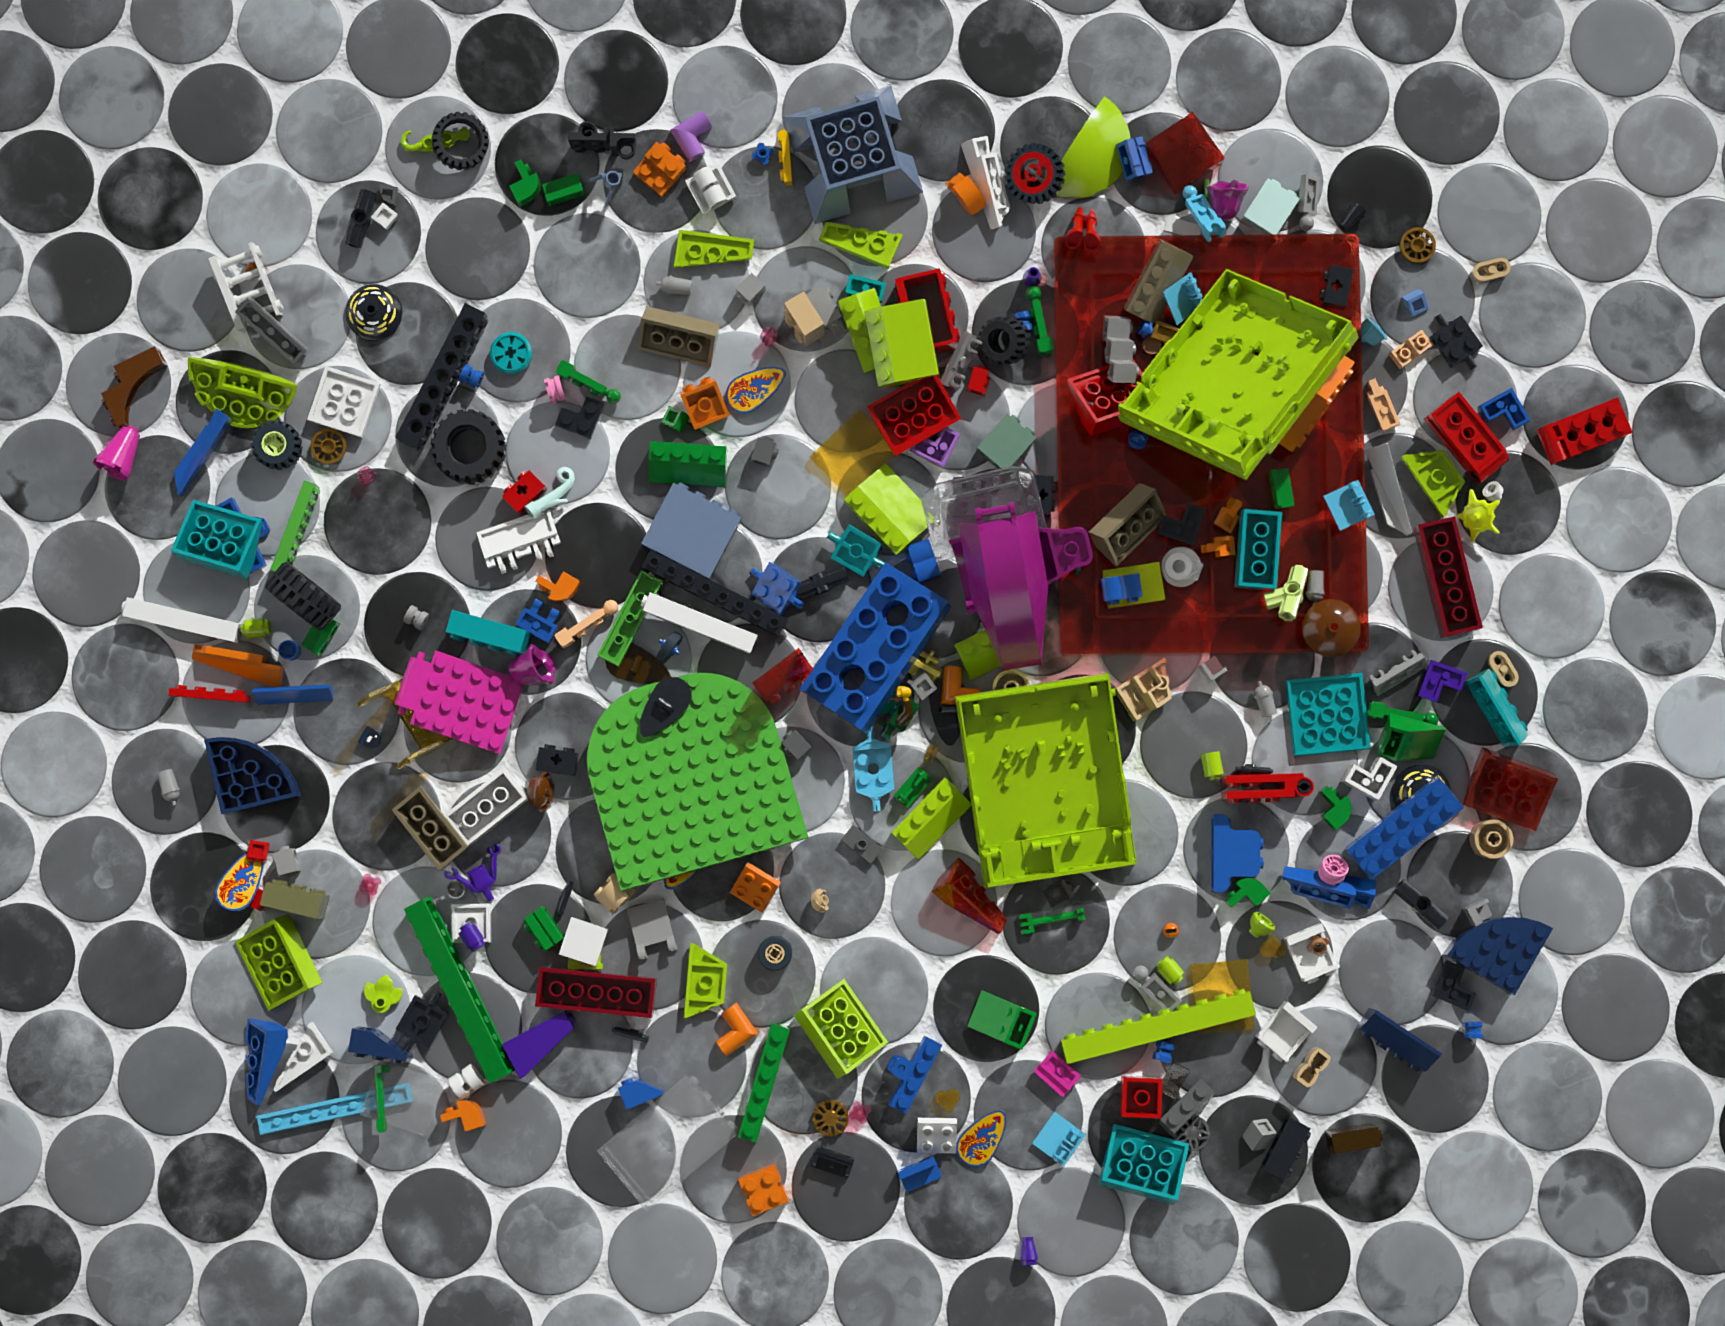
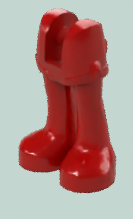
M1078 207L1072 217L1074 227L1065 236V244L1070 249L1078 248L1082 243L1083 228H1085L1084 248L1088 252H1096L1101 246V240L1095 230V226L1098 223L1095 211L1090 209L1088 215H1083V208Z

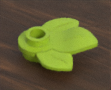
M388 975L382 976L376 982V985L367 982L364 987L365 998L372 1002V1008L377 1013L387 1012L391 1005L400 1001L403 994V989L393 988V982ZM380 1000L384 1001L383 1006H378Z

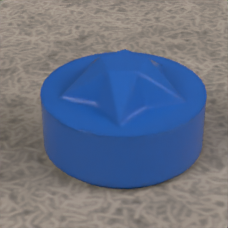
M1138 429L1133 430L1129 434L1128 443L1132 448L1142 449L1147 444L1148 436Z

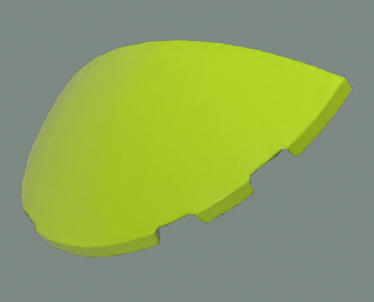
M1105 96L1090 115L1061 160L1065 166L1063 167L1065 171L1063 179L1065 181L1060 186L1062 189L1056 192L1057 197H1078L1079 199L1092 197L1095 193L1108 189L1123 172L1116 144L1130 139V132L1121 111Z
M188 357L189 381L193 382L196 390V398L202 406H206L213 414L218 409L233 419L230 424L231 426L256 428L262 423L266 424L269 420L274 421L284 413L295 397L298 385L274 374L223 361Z

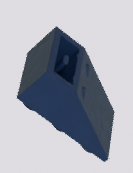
M358 1026L351 1030L348 1052H352L355 1057L365 1058V1056L371 1055L373 1056L372 1059L381 1061L391 1058L393 1063L400 1064L413 1058L411 1053L403 1050V1047L379 1029Z

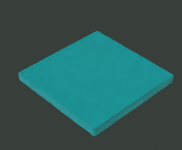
M1362 673L1285 680L1294 757L1371 749Z

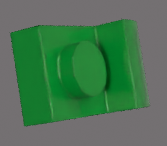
M518 160L514 163L522 180L509 187L519 207H522L538 196L541 184L537 173H532L528 163L524 165L522 160Z
M1325 786L1319 793L1327 800L1331 807L1321 815V818L1334 831L1338 830L1349 819L1352 809L1351 802L1347 795L1339 799V793L1333 787Z
M1242 878L1234 882L1238 889H1232L1226 895L1227 899L1224 902L1229 907H1233L1245 896L1253 906H1258L1271 893L1260 881L1253 878Z

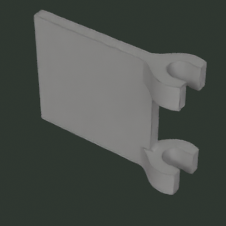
M664 899L627 909L640 960L648 958L646 946L667 941L670 952L678 950Z

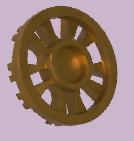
M1420 227L1408 230L1400 241L1402 256L1412 263H1423L1429 260L1436 249V241L1432 233ZM1419 231V237H1414L1413 232ZM1423 232L1426 233L1424 239L1420 238ZM1430 237L1432 243L1426 244L1425 240ZM1404 240L1409 242L1410 245L1404 246ZM1422 252L1428 253L1429 256L1424 258ZM1414 253L1415 256L1411 258L1408 255Z
M328 428L318 431L313 436L310 449L314 458L319 462L334 464L344 457L347 444L340 432ZM328 432H331V439L328 438ZM324 433L325 439L322 441L318 436ZM335 434L340 436L337 441L333 440ZM315 441L321 442V445H317L314 443ZM343 442L341 445H336V443ZM320 447L321 451L316 454L314 448ZM338 448H343L341 454L336 451ZM324 452V456L322 457V459H320L319 457ZM334 452L338 456L336 459L332 455ZM327 455H331V461H326Z
M830 1099L822 1101L816 1106L812 1120L814 1127L819 1133L825 1136H836L846 1129L849 1115L846 1107L841 1102ZM826 1103H831L830 1110L826 1109ZM835 1104L838 1105L836 1112L833 1110ZM820 1107L826 1111L824 1114L819 1110ZM842 1108L845 1114L840 1116L837 1112ZM816 1113L821 1114L823 1118L816 1120ZM838 1118H846V1121H838ZM823 1121L824 1124L818 1127L817 1124ZM837 1123L843 1125L840 1130L836 1128ZM825 1125L829 1127L828 1133L822 1131ZM830 1126H834L835 1133L831 1132Z

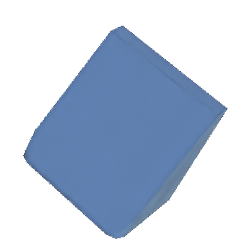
M1419 289L1402 297L1411 317L1429 309L1424 292Z

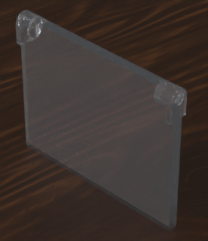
M379 1060L377 1065L390 1066L388 1073H382L387 1124L427 1137L446 1081ZM373 1076L360 1115L376 1120L375 1077Z

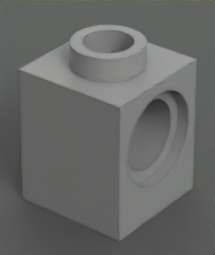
M751 273L736 287V297L743 304L746 302L751 305L766 290L765 285Z
M289 845L278 848V852L273 853L278 876L301 871L296 848H289Z

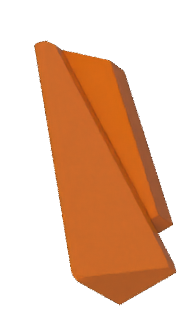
M194 644L192 659L271 687H281L284 667L266 664V656Z

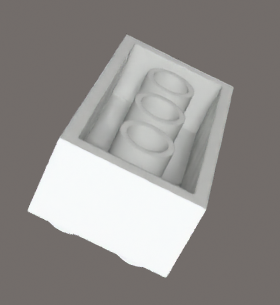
M502 768L444 816L470 847L527 802V793L508 769Z

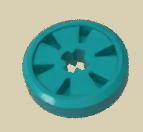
M515 332L499 335L493 341L490 348V358L494 366L500 372L509 375L523 372L530 365L533 356L532 347L523 335ZM509 349L516 351L513 354V358H510L509 355L506 356V353H509Z

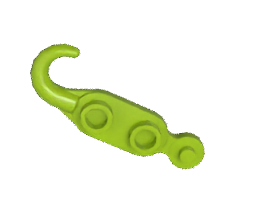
M461 128L456 133L449 130L444 131L442 134L443 148L447 149L454 146L458 140L468 141L471 137L470 131L467 128ZM410 130L402 135L401 145L406 151L433 152L432 134L423 137L413 145H409L406 142V137L411 134Z

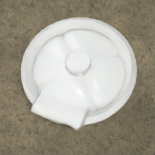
M1175 547L1169 550L1161 563L1163 577L1168 583L1176 587H1186L1198 581L1203 567L1198 555L1187 547Z

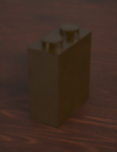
M1372 1123L1325 1130L1328 1150L1334 1154L1380 1147L1381 1141H1383L1382 1130Z

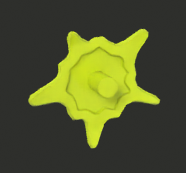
M1472 489L1469 490L1468 504L1464 506V511L1458 514L1457 518L1463 520L1464 527L1470 530V540L1474 542L1478 534L1485 530H1491L1496 534L1500 533L1493 525L1495 518L1493 512L1499 505L1500 500L1489 504L1486 500L1479 501L1476 499Z

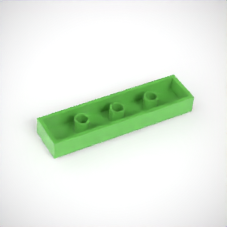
M303 481L271 566V571L275 572L282 563H294L295 553L298 552L300 547L299 542L304 537L303 532L307 529V521L312 516V508L315 507L316 497L320 494V487L316 484Z
M641 570L597 654L598 657L620 667L647 613L642 612L643 607L640 606L644 595L648 596L650 592L657 595L663 584L662 580Z

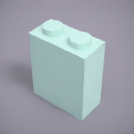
M1267 179L1241 221L1273 241L1300 198L1297 197L1294 191L1282 188L1278 181Z

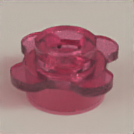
M766 327L761 332L760 339L765 343L766 347L775 342L778 331L775 330V327Z
M366 466L358 470L356 479L360 480L359 483L361 485L368 484L373 481L377 474L373 473L374 470Z
M365 874L363 875L361 885H359V890L374 896L377 894V888L381 884V879Z
M855 1101L853 1103V1110L849 1113V1118L852 1120L856 1119L861 1124L867 1122L866 1117L871 1112V1107L868 1105L864 1106L859 1101Z

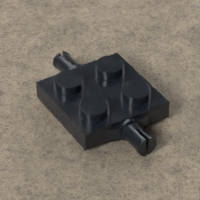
M1441 313L1434 317L1440 328L1429 338L1450 368L1464 361L1471 370L1476 368L1478 365L1474 362L1472 356L1483 345L1462 315L1449 322H1446Z
M435 990L430 1000L414 995L396 1027V1030L408 1038L402 1048L403 1050L410 1052L414 1043H421L430 1048L449 1015V1013L440 1009L437 1005L442 995Z

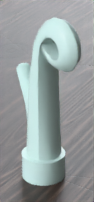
M562 467L557 471V479L563 483L561 486L525 506L527 513L533 519L550 507L568 503L567 499L559 498L574 484L575 476L570 468ZM566 473L568 479H564L561 474Z

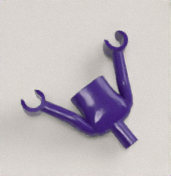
M493 844L495 847L494 852H492L490 847L486 849L487 853L491 855L490 874L483 864L466 873L470 882L460 876L455 868H451L453 871L451 877L445 871V878L456 879L471 893L479 894L483 892L487 902L492 901L494 897L489 888L496 881L497 855L501 852V847L498 844Z

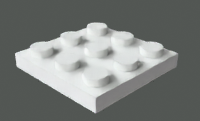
M325 366L307 420L363 438L381 384Z

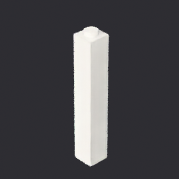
M651 592L648 596L644 595L640 605L643 607L642 612L748 654L751 653L757 635Z
M128 597L123 602L121 608L122 616L239 644L242 632V624Z

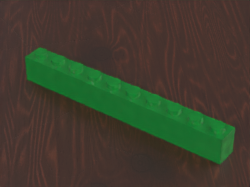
M432 897L421 899L404 909L406 918L414 929L415 937L423 947V953L431 964L432 972L440 982L441 990L445 992L448 998V1004L457 1017V1023L465 1033L467 1043L471 1045L474 1051V1057L482 1068L483 1076L490 1084L515 1071L502 1046L503 1042Z

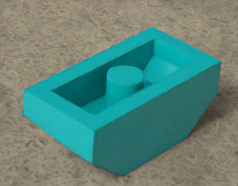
M849 274L845 294L849 297L875 288L878 299L882 303L886 283Z

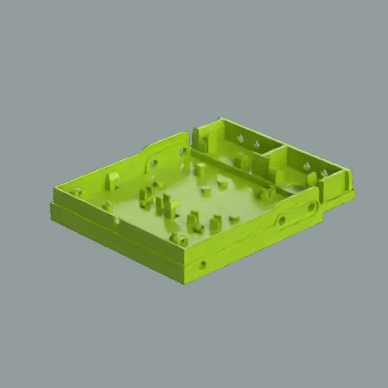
M1226 269L1174 337L1167 341L1142 373V383L1137 381V386L1123 404L1120 403L1118 405L1120 413L1118 418L1121 422L1246 480L1265 454L1272 453L1347 352L1351 350V347L1358 339L1357 330L1348 319L1292 296H1289V301L1285 293Z
M1108 673L955 696L984 888L1137 864L1126 780L1123 773L1112 697L1116 696L1115 688L1111 689Z

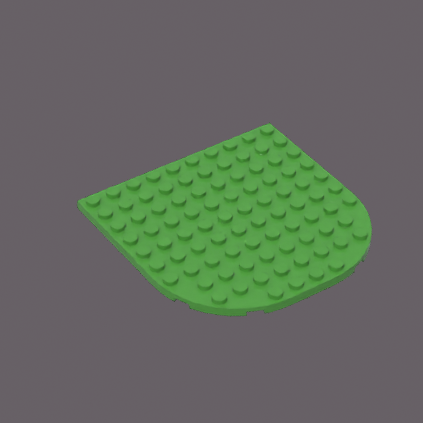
M691 673L678 676V678L683 679L689 685L692 692L691 702L688 708L673 723L651 736L646 737L641 734L640 722L645 705L659 682L636 688L614 701L597 721L589 741L587 766L621 892L809 838L773 717L763 701L742 683L732 678L712 673Z

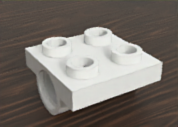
M719 163L712 167H704L694 173L693 177L685 180L703 215L736 198Z
M918 1118L917 1153L956 1154L957 1118Z

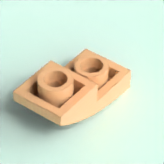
M1421 330L1389 353V356L1398 368L1401 369L1433 344Z

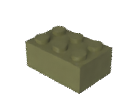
M272 879V882L265 883L260 905L320 919L325 918L330 895H326L325 891L321 889L310 888L309 891L306 890L307 886L291 884L289 886L287 881Z

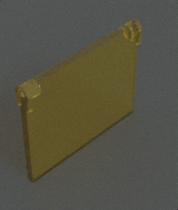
M858 410L809 457L848 496L894 454L879 430L866 418L862 411Z
M1248 959L1190 964L1194 1005H1196L1195 1001L1207 998V1001L1215 1000L1214 996L1225 993L1226 996L1234 995L1233 991L1245 989V992L1249 991L1251 993ZM1250 1016L1197 1030V1034L1255 1029L1254 1017Z

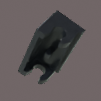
M817 1146L811 1167L848 1179L855 1158Z

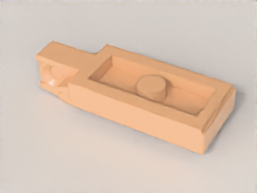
M1376 378L1366 382L1369 392L1366 393L1381 432L1401 425L1387 390L1383 386H1378Z

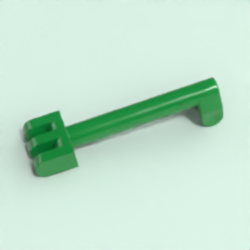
M1080 908L1073 912L1032 919L1031 913L1018 915V919L1026 918L1027 921L1019 923L1020 927H1028V929L1021 930V935L1034 933V926L1073 919L1078 921L1085 920L1084 908Z
M389 1065L374 1066L377 1107L376 1127L379 1133L386 1132L387 1130L382 1073L390 1071Z

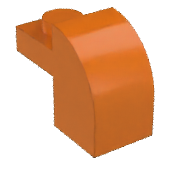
M959 173L945 183L948 190L958 198L962 208L971 216L987 205L979 189L968 176L965 177Z
M564 571L556 584L540 575L535 581L539 584L538 588L545 593L551 591L548 598L554 602H565L571 599L582 584Z
M469 1099L456 1101L458 1109L455 1106L444 1109L445 1113L440 1115L442 1122L461 1117L465 1132L486 1125L481 1107Z

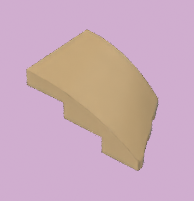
M1165 657L1115 688L1116 695L1133 722L1172 699L1171 690L1169 689V676L1166 674L1165 664L1167 662Z

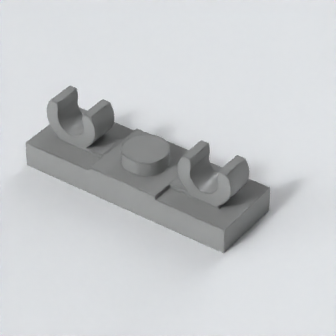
M963 332L940 380L943 385L954 390L961 388L959 383L961 379L965 380L963 374L966 372L973 354L978 353L975 349L978 344L982 345L981 338L969 332Z
M1412 650L1411 655L1413 658L1408 659L1403 655V663L1393 666L1388 673L1384 674L1382 670H1379L1380 678L1376 679L1373 675H1370L1376 695H1381L1426 668L1424 655L1422 653L1417 655L1416 651Z

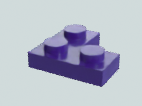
M1430 660L1417 696L1436 703L1442 686L1461 691L1467 673Z

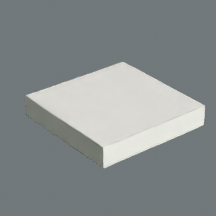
M491 903L451 904L452 941L454 943H464L458 933L461 932L459 928L468 922L471 925L476 924L485 938L484 942H491Z
M571 917L559 954L597 966L608 929Z

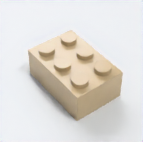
M804 291L784 303V319L789 328L793 327L795 329L794 335L799 344L803 343L807 347L825 336L824 323Z

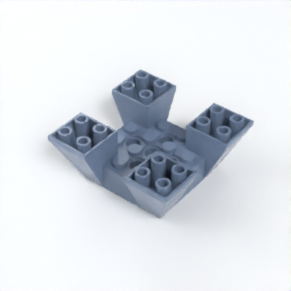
M891 85L856 95L857 103L823 112L818 106L783 117L793 153L813 148L820 169V173L804 187L815 224L851 214L847 190L868 183L881 181L887 203L923 193L913 156L896 151L888 126L902 122ZM845 125H850L852 129L850 131H845L843 127ZM868 138H874L876 142L871 144L868 143L866 140ZM850 143H856L858 147L855 149H851L848 147V145ZM833 148H837L840 152L837 154L830 153V150ZM861 161L863 165L856 167L854 162Z

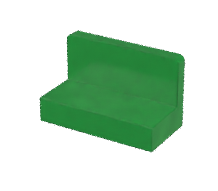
M577 173L542 185L549 207L585 195Z
M1288 468L1280 470L1271 469L1268 475L1274 510L1294 507Z
M332 620L321 631L312 626L301 645L321 657L339 628L340 623Z

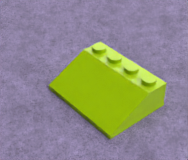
M925 299L864 311L878 387L890 388L939 375Z
M886 463L844 499V503L895 557L902 553L907 546L938 519Z
M289 914L275 918L235 941L268 1011L323 983Z
M845 979L793 1014L837 1079L849 1073L888 1043Z

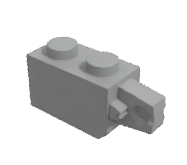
M820 285L807 293V297L824 323V329H829L836 339L845 335L846 330L842 323L843 313L839 304L835 305L833 303V295L829 288L825 289L823 285Z

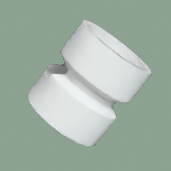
M473 1064L463 1068L461 1074L456 1073L448 1079L451 1088L461 1100L469 1096L472 1089L477 1090L485 1085L482 1076Z

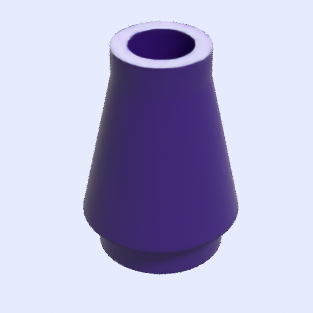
M1036 267L1026 270L1023 274V281L1029 287L1039 285L1042 280L1041 273Z
M1022 1237L1019 1258L1021 1266L1037 1265V1260L1039 1259L1033 1237Z

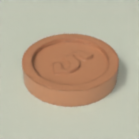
M1151 336L1146 337L1142 344L1143 350L1149 355L1157 354L1162 346L1160 341L1151 339Z

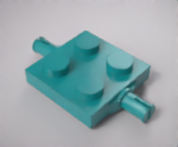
M849 524L844 534L840 537L831 531L828 533L826 538L836 543L831 559L864 577L872 565L881 569L885 562L877 558L878 551L883 543Z

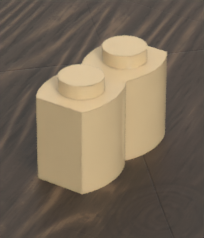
M1318 1047L1312 1048L1306 1054L1304 1062L1295 1069L1293 1078L1307 1088L1312 1086L1316 1082L1319 1072L1328 1066L1331 1056Z

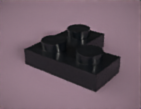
M586 396L580 414L561 408L555 426L591 439L605 404Z
M1187 503L1182 521L1163 515L1157 534L1194 546L1206 509Z
M1446 960L1432 996L1470 1011L1476 993L1458 986L1465 967Z

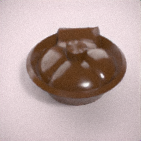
M543 772L540 776L533 777L528 785V801L539 812L545 811L549 804L553 803L554 784L548 772Z

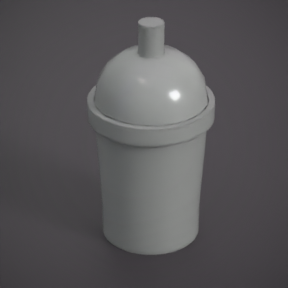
M670 275L664 277L662 282L657 281L656 283L669 295H691L692 280Z
M1309 571L1305 594L1308 600L1313 602V605L1321 601L1325 595L1324 571Z
M1258 681L1259 687L1255 689L1254 699L1257 701L1262 718L1277 714L1272 695L1273 691L1268 686L1262 685L1261 681Z
M168 769L157 773L162 792L161 796L166 801L172 802L173 806L177 805L175 800L179 798L181 790L178 787L173 770Z

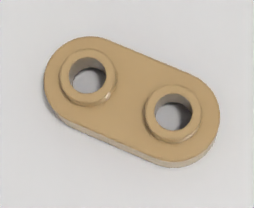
M1497 258L1478 263L1472 270V277L1480 283L1503 278L1510 272V262L1505 258ZM1497 266L1502 267L1501 272L1497 270ZM1478 271H1483L1484 276H1480Z
M1502 651L1490 654L1488 665L1497 675L1498 682L1504 687L1514 686L1518 682L1519 675L1508 656ZM1495 658L1500 659L1499 665L1495 664ZM1506 674L1510 676L1509 681H1506L1504 678Z

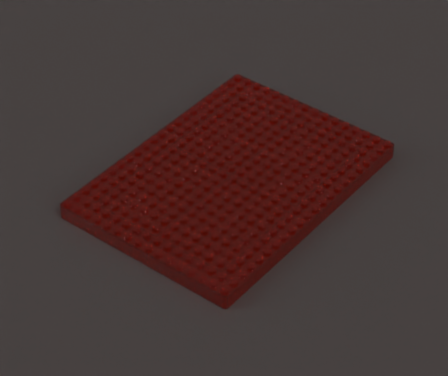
M1356 234L1225 235L1223 238H1220L1219 235H1210L1211 241L1208 242L1203 235L1099 236L1101 246L1096 252L1085 250V236H1083L1081 245L1076 249H1070L1066 246L1065 236L1055 238L1052 251L1057 529L1084 528L1088 533L1093 553L1092 561L1088 565L1081 566L1079 576L1075 575L1073 569L1058 579L1059 653L1062 656L1317 654L1309 648L1302 634L1304 616L1313 606V602L1309 601L1305 594L1309 571L1312 570L1324 571L1325 595L1321 601L1328 599L1342 601L1348 604L1359 618V639L1356 645L1347 653H1362L1368 650L1366 519L1340 531L1323 497L1357 480L1365 493L1359 237ZM1159 239L1194 256L1184 276L1190 272L1197 281V287L1200 288V293L1203 295L1202 299L1223 272L1228 269L1285 293L1289 301V296H1292L1348 319L1357 330L1358 339L1351 347V350L1345 355L1355 362L1351 367L1353 373L1339 390L1337 396L1310 434L1304 435L1306 440L1300 448L1296 446L1293 452H1291L1281 444H1278L1271 454H1265L1246 480L1148 434L1147 444L1144 448H1132L1128 443L1130 432L1136 430V428L1127 424L1090 436L1080 420L1068 387L1067 379L1110 365L1106 363L1104 352L1107 341H1103L1102 337L1104 316H1122L1131 319L1133 331L1129 335V339L1134 341L1136 345V353L1132 358L1142 373L1157 355L1145 353L1142 347L1144 339L1140 338V335L1137 334V329L1144 319L1126 311L1124 306ZM1331 265L1354 269L1347 307L1344 310L1321 306L1322 300H1319L1321 288L1324 289L1325 282L1322 281L1324 271L1328 270ZM1333 284L1334 290L1337 291L1336 284ZM1167 306L1160 321L1181 328L1188 318L1176 325ZM1288 468L1295 506L1274 510L1268 472L1271 469L1280 470ZM1139 483L1156 489L1167 517L1182 521L1187 503L1206 509L1194 546L1157 534L1158 526L1118 566H1115L1095 547L1089 531ZM1230 497L1242 502V506L1236 513L1238 516L1243 509L1282 512L1277 589L1284 587L1285 583H1287L1291 567L1302 565L1308 569L1302 593L1303 600L1299 604L1296 619L1284 621V619L1280 618L1278 615L1280 606L1267 609L1263 593L1269 592V590L1234 588L1239 519L1231 533H1227L1213 524L1221 508H1227L1226 504ZM1233 536L1236 555L1216 557L1215 552H1201V545L1214 543L1213 538ZM1175 547L1192 549L1203 564L1198 581L1186 587L1171 585L1165 580L1161 571L1165 600L1110 609L1107 607V602H1103L1100 580L1103 578V570L1155 562L1160 563L1161 569L1163 557L1169 550ZM1331 624L1330 628L1335 631L1337 626Z

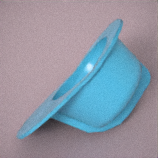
M1364 315L1365 319L1358 328L1361 335L1360 341L1368 342L1374 346L1383 340H1387L1385 333Z

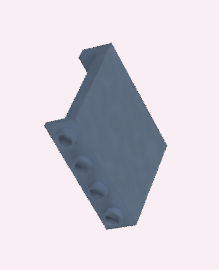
M680 482L678 485L673 483L641 544L711 580L713 572L739 522L741 523L742 521L741 517H739L740 513L733 509L727 511L722 508L723 504L712 500V502L706 500V496L698 491L695 494L688 490V486Z

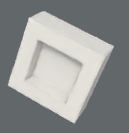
M382 203L371 218L388 230L399 215Z

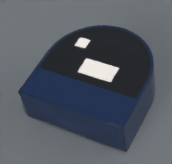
M366 726L358 743L367 748H376L381 742V735L375 729Z

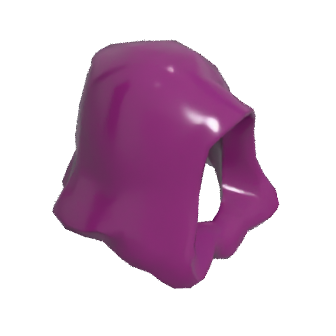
M1232 180L1230 183L1218 181L1212 186L1206 187L1210 194L1211 207L1218 218H1221L1222 221L1233 219L1238 214L1243 198L1249 189L1247 184L1240 183L1237 180Z
M533 644L529 646L524 654L512 661L508 667L512 679L521 685L553 684L555 681L554 673L556 668L552 666L554 658L545 651L539 650ZM544 665L547 668V673L540 676L537 670Z

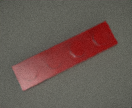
M176 685L175 688H169L168 693L169 696L241 703L250 702V695L244 694L245 691L233 690V693H225L226 689L214 688V691H206V687L195 686L194 690H190L185 685Z

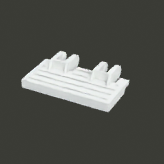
M549 508L541 512L534 519L528 514L477 532L488 569L496 566L494 558H496L502 574L506 573V567L502 560L506 557H509L511 568L513 570L518 569L513 552H515L518 559L532 554L530 546L533 545L537 560L541 561L542 554L538 546L545 544L547 555L553 557L554 554L549 539H551L553 546L561 543Z

